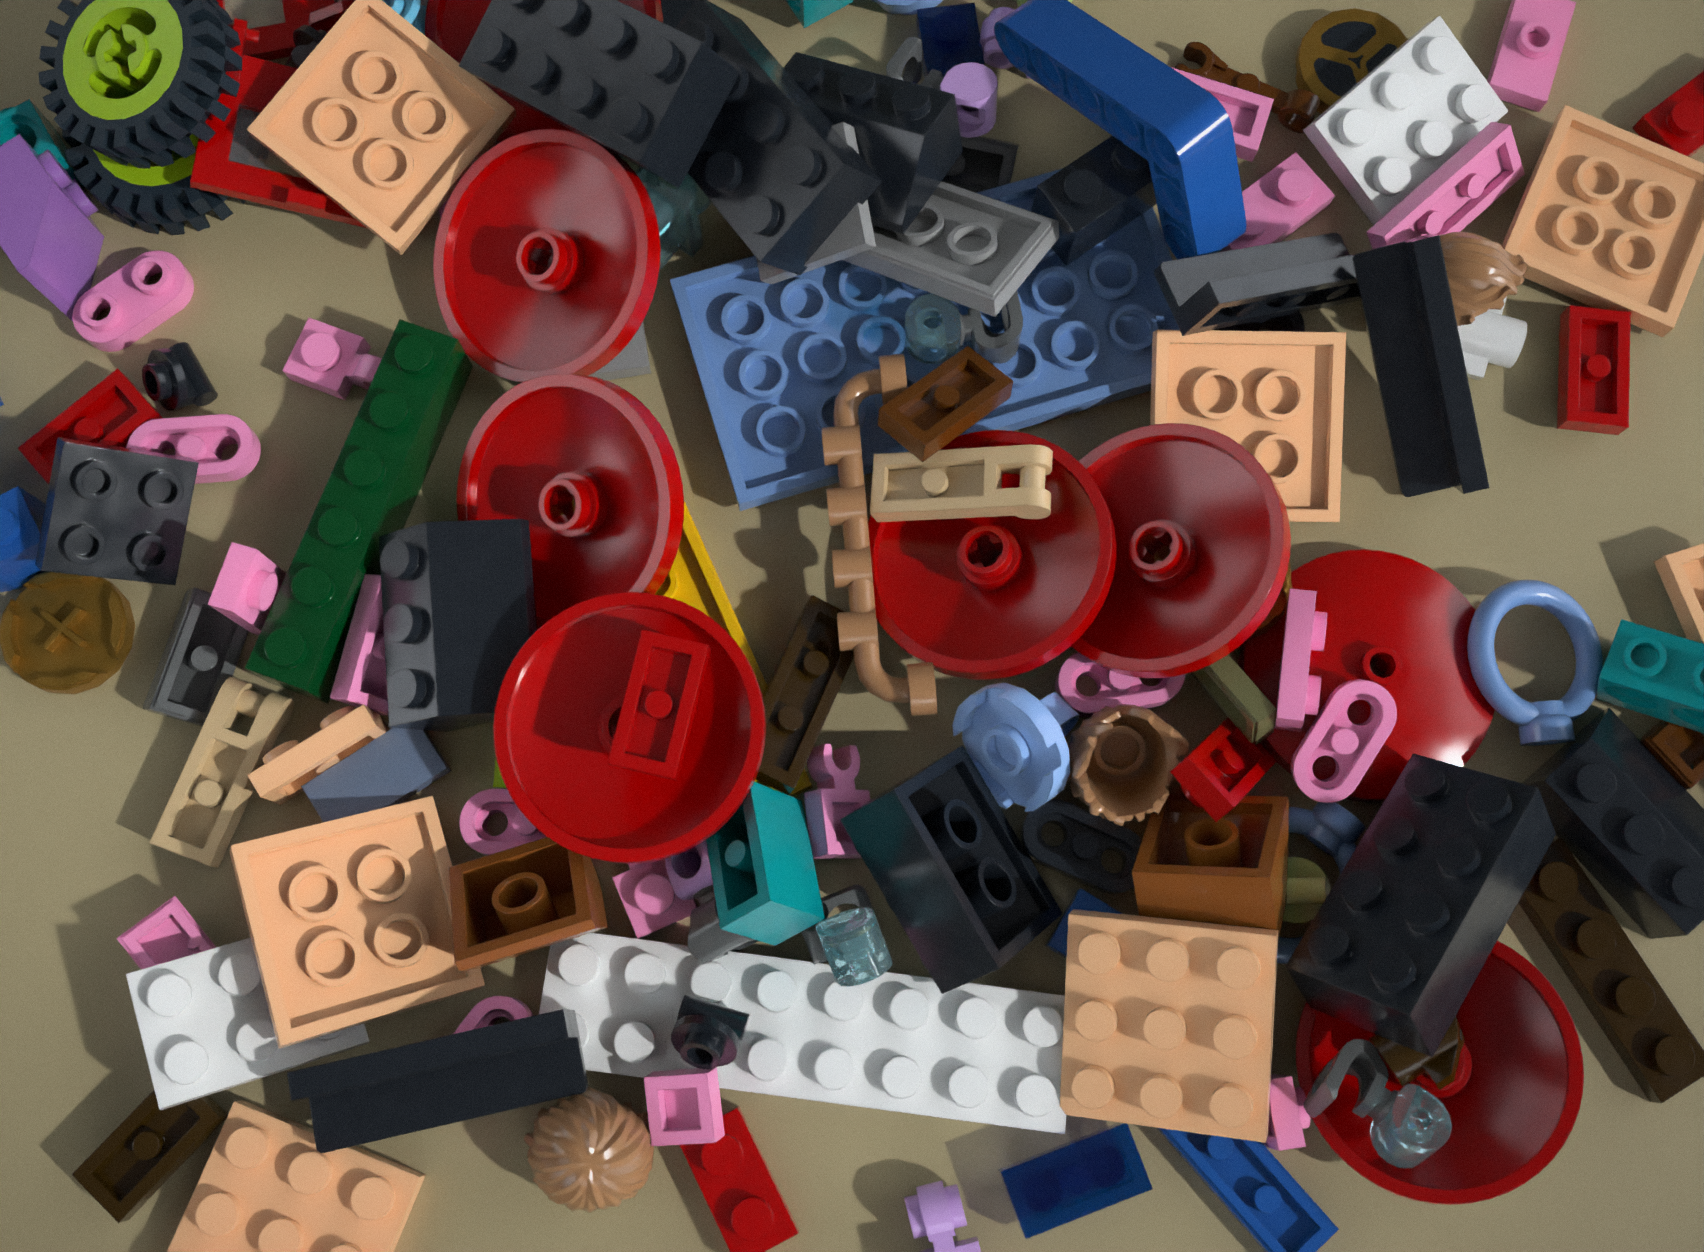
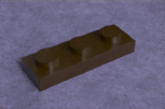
M814 595L806 602L762 696L766 716V738L762 762L756 780L787 795L795 789L854 658L853 650L840 651L837 613L845 611Z

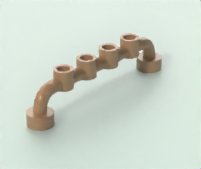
M903 353L879 356V369L857 373L844 383L835 399L834 427H823L821 431L825 466H838L839 487L826 488L830 527L843 526L844 549L832 550L835 589L848 587L850 612L837 613L840 651L853 650L858 678L871 694L885 702L910 703L911 716L937 714L933 662L907 664V677L897 678L887 674L880 662L858 415L861 402L868 396L882 394V403L885 405L907 389Z

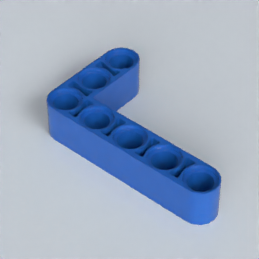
M1028 0L995 23L994 33L996 40L1011 64L1113 137L1121 140L1123 144L1149 162L1162 233L1170 251L1177 259L1218 253L1246 232L1247 223L1232 124L1225 108L1210 92L1067 0Z

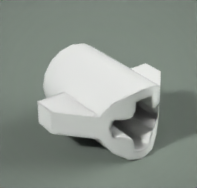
M1503 308L1501 310L1488 309L1487 312L1474 317L1475 320L1472 324L1458 326L1467 377L1476 380L1484 378L1488 363L1511 368L1518 359L1527 334L1526 321L1502 315Z

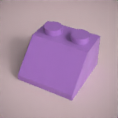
M19 134L0 146V246L16 270L73 321L72 314L77 300L86 291L91 289L104 236L90 217L99 210L76 179L72 180L50 150H46L38 155Z

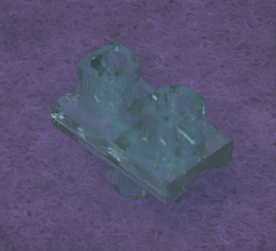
M639 167L635 173L648 192L659 227L661 248L659 269L662 270L679 248L693 258L703 246L698 215L709 207L710 199L688 173L680 188H677Z

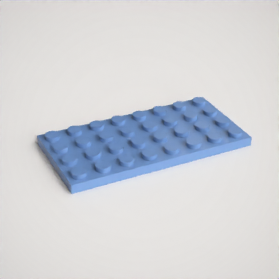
M1061 169L977 193L1031 211L1037 185ZM1153 207L1068 265L1062 262L1052 248L1046 253L1017 289L1023 316V328L1016 355L1002 364L989 361L1013 380L1011 396L1007 401L959 436L989 430L1015 431L1151 391L1152 333L1155 330H1179L1154 275V270L1162 262L1172 261L1173 259ZM755 255L670 279L675 302L740 511L839 482L838 466H825L821 428L834 427L835 399L844 383L857 373L879 369V356L904 353L907 388H909L966 346L972 348L971 341L964 342L963 346L960 347L954 320L955 312L965 315L968 314L970 307L843 260L775 284L760 281ZM980 311L981 318L992 333H1004L1000 312L994 317ZM882 394L868 396L859 406L858 415L864 475L873 472L874 454L909 452L877 425L879 408L883 406Z

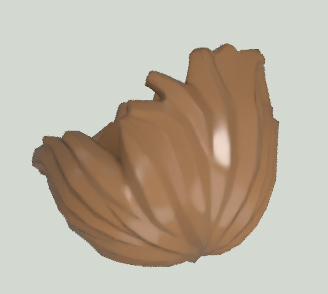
M1451 232L1439 235L1457 326L1472 324L1475 320L1474 317L1487 312L1488 309L1501 310L1506 296L1517 294V286L1523 283L1524 278L1522 276H1524L1528 268L1527 263L1520 254L1514 256L1505 251L1500 243L1492 242L1490 239L1474 233Z
M1120 704L1114 708L1105 706L1099 712L1089 717V719L1082 720L1080 727L1071 733V741L1067 745L1070 758V774L1068 779L1070 780L1069 784L1074 797H1080V801L1088 805L1090 815H1101L1102 819L1105 818L1107 821H1112L1118 826H1123L1125 821H1131L1132 819L1141 822L1146 814L1152 812L1158 815L1170 793V785L1174 779L1170 771L1179 763L1177 758L1180 755H1187L1190 743L1171 725L1165 723L1147 708L1131 704Z
M588 1087L585 1093L558 1099L557 1105H551L549 1109L542 1107L537 1114V1118L534 1120L533 1132L531 1134L527 1133L523 1139L529 1147L527 1161L532 1167L533 1181L543 1190L549 1200L556 1204L565 1205L571 1211L583 1210L591 1213L597 1209L605 1210L609 1207H619L622 1200L635 1197L637 1192L645 1185L653 1165L654 1146H651L648 1112L638 1114L633 1110L631 1102L618 1103L612 1095Z

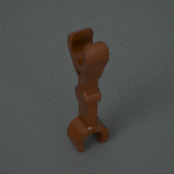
M1201 42L1188 43L1183 53V57L1186 60L1198 63L1201 68L1191 69L1182 63H1177L1175 69L1274 99L1270 111L1278 114L1280 123L1293 132L1304 133L1303 130L1313 122L1315 113L1320 105L1319 97L1310 91L1293 89L1287 93L1259 81L1254 74H1242L1228 68L1224 61L1212 52L1207 45Z

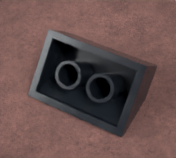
M795 52L783 68L833 125L845 122L854 127L860 157L882 181L867 199L872 225L904 234L963 152L955 94Z
M524 519L424 522L379 536L389 727L449 732L494 722L496 702L505 674L519 650L537 631L529 521Z
M1607 708L1575 735V741L1567 742L1522 783L1539 788L1556 836L1563 839L1571 853L1650 939L1686 936L1704 920V809L1610 708Z
M963 745L840 819L855 849L861 855L884 894L889 907L895 913L918 952L923 965L929 971L942 994L1000 969L1063 914Z

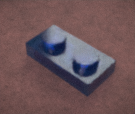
M975 3L917 9L916 27L918 38L922 42L924 78L932 69L941 71L942 77H945L951 68L961 63L974 62L985 65L982 44L979 43L980 32Z
M1120 1122L998 1169L1025 1239L1153 1189L1127 1123Z

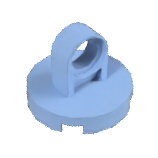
M1003 682L986 685L971 694L957 707L952 724L953 736L962 732L963 744L967 753L1000 807L1007 809L1015 803L1026 807L1025 812L1035 811L1064 790L1070 774L1069 748L1065 736L1079 720V714L1057 692H1053L1038 700L1024 688Z

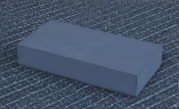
M392 728L301 787L321 820L327 822L403 803L449 773L451 769L426 730Z

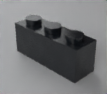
M1111 136L1037 185L1031 212L1059 221V239L1051 248L1065 265H1068L1157 204L1149 162L1126 146L1121 140Z

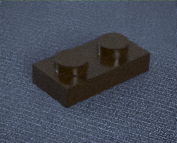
M153 1090L73 1172L72 1176L118 1223L130 1220L221 1125L228 1114L209 1095L160 1110L155 1090Z

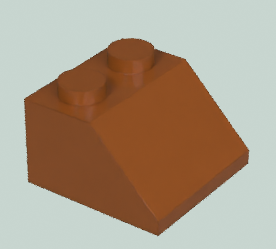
M1169 794L1159 814L1156 815L1152 812L1132 870L1139 916L1279 930V941L1287 902L1288 797L1244 796L1231 811L1215 822L1204 809L1192 804L1185 794Z
M548 837L449 867L454 962L459 971L481 968L608 927L601 883L591 858L575 853Z

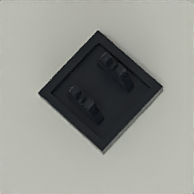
M58 437L35 565L41 571L176 585L199 463L189 457Z

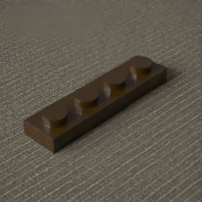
M1553 839L1518 903L1649 1102L1663 1103L1704 1076V1050L1563 839Z

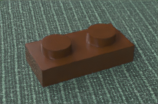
M966 346L880 407L877 425L920 461L924 462L1007 401L1011 396L1013 380L971 347Z

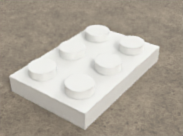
M1438 16L1424 25L1303 131L1374 225L1489 123L1497 122L1508 112V109L1441 16Z
M251 938L126 974L160 1110L369 1043L365 1024H361L279 1049Z

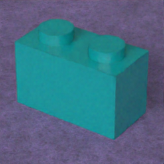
M754 782L739 809L725 825L706 839L720 929L776 946L824 920L825 916L802 800Z

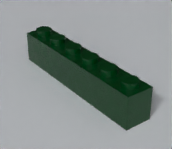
M399 319L245 669L271 684L326 704L329 703L364 575H381L379 536L404 529L472 371L473 365L458 339Z

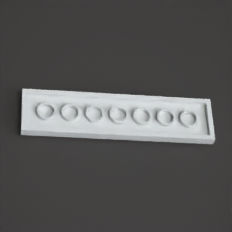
M588 933L550 945L539 1014L561 1009L575 1010L586 1070L644 1078L653 1071L696 1068L683 1060L671 1042V1033L677 1022L683 997L687 995L750 1014L735 1060L728 1065L717 1067L719 1088L1065 1134L1066 1114L1060 1107L1064 995L966 983L942 994L933 978L823 963L814 965L813 962L733 951H728L727 955L715 960L701 961L690 952L687 945L597 933Z

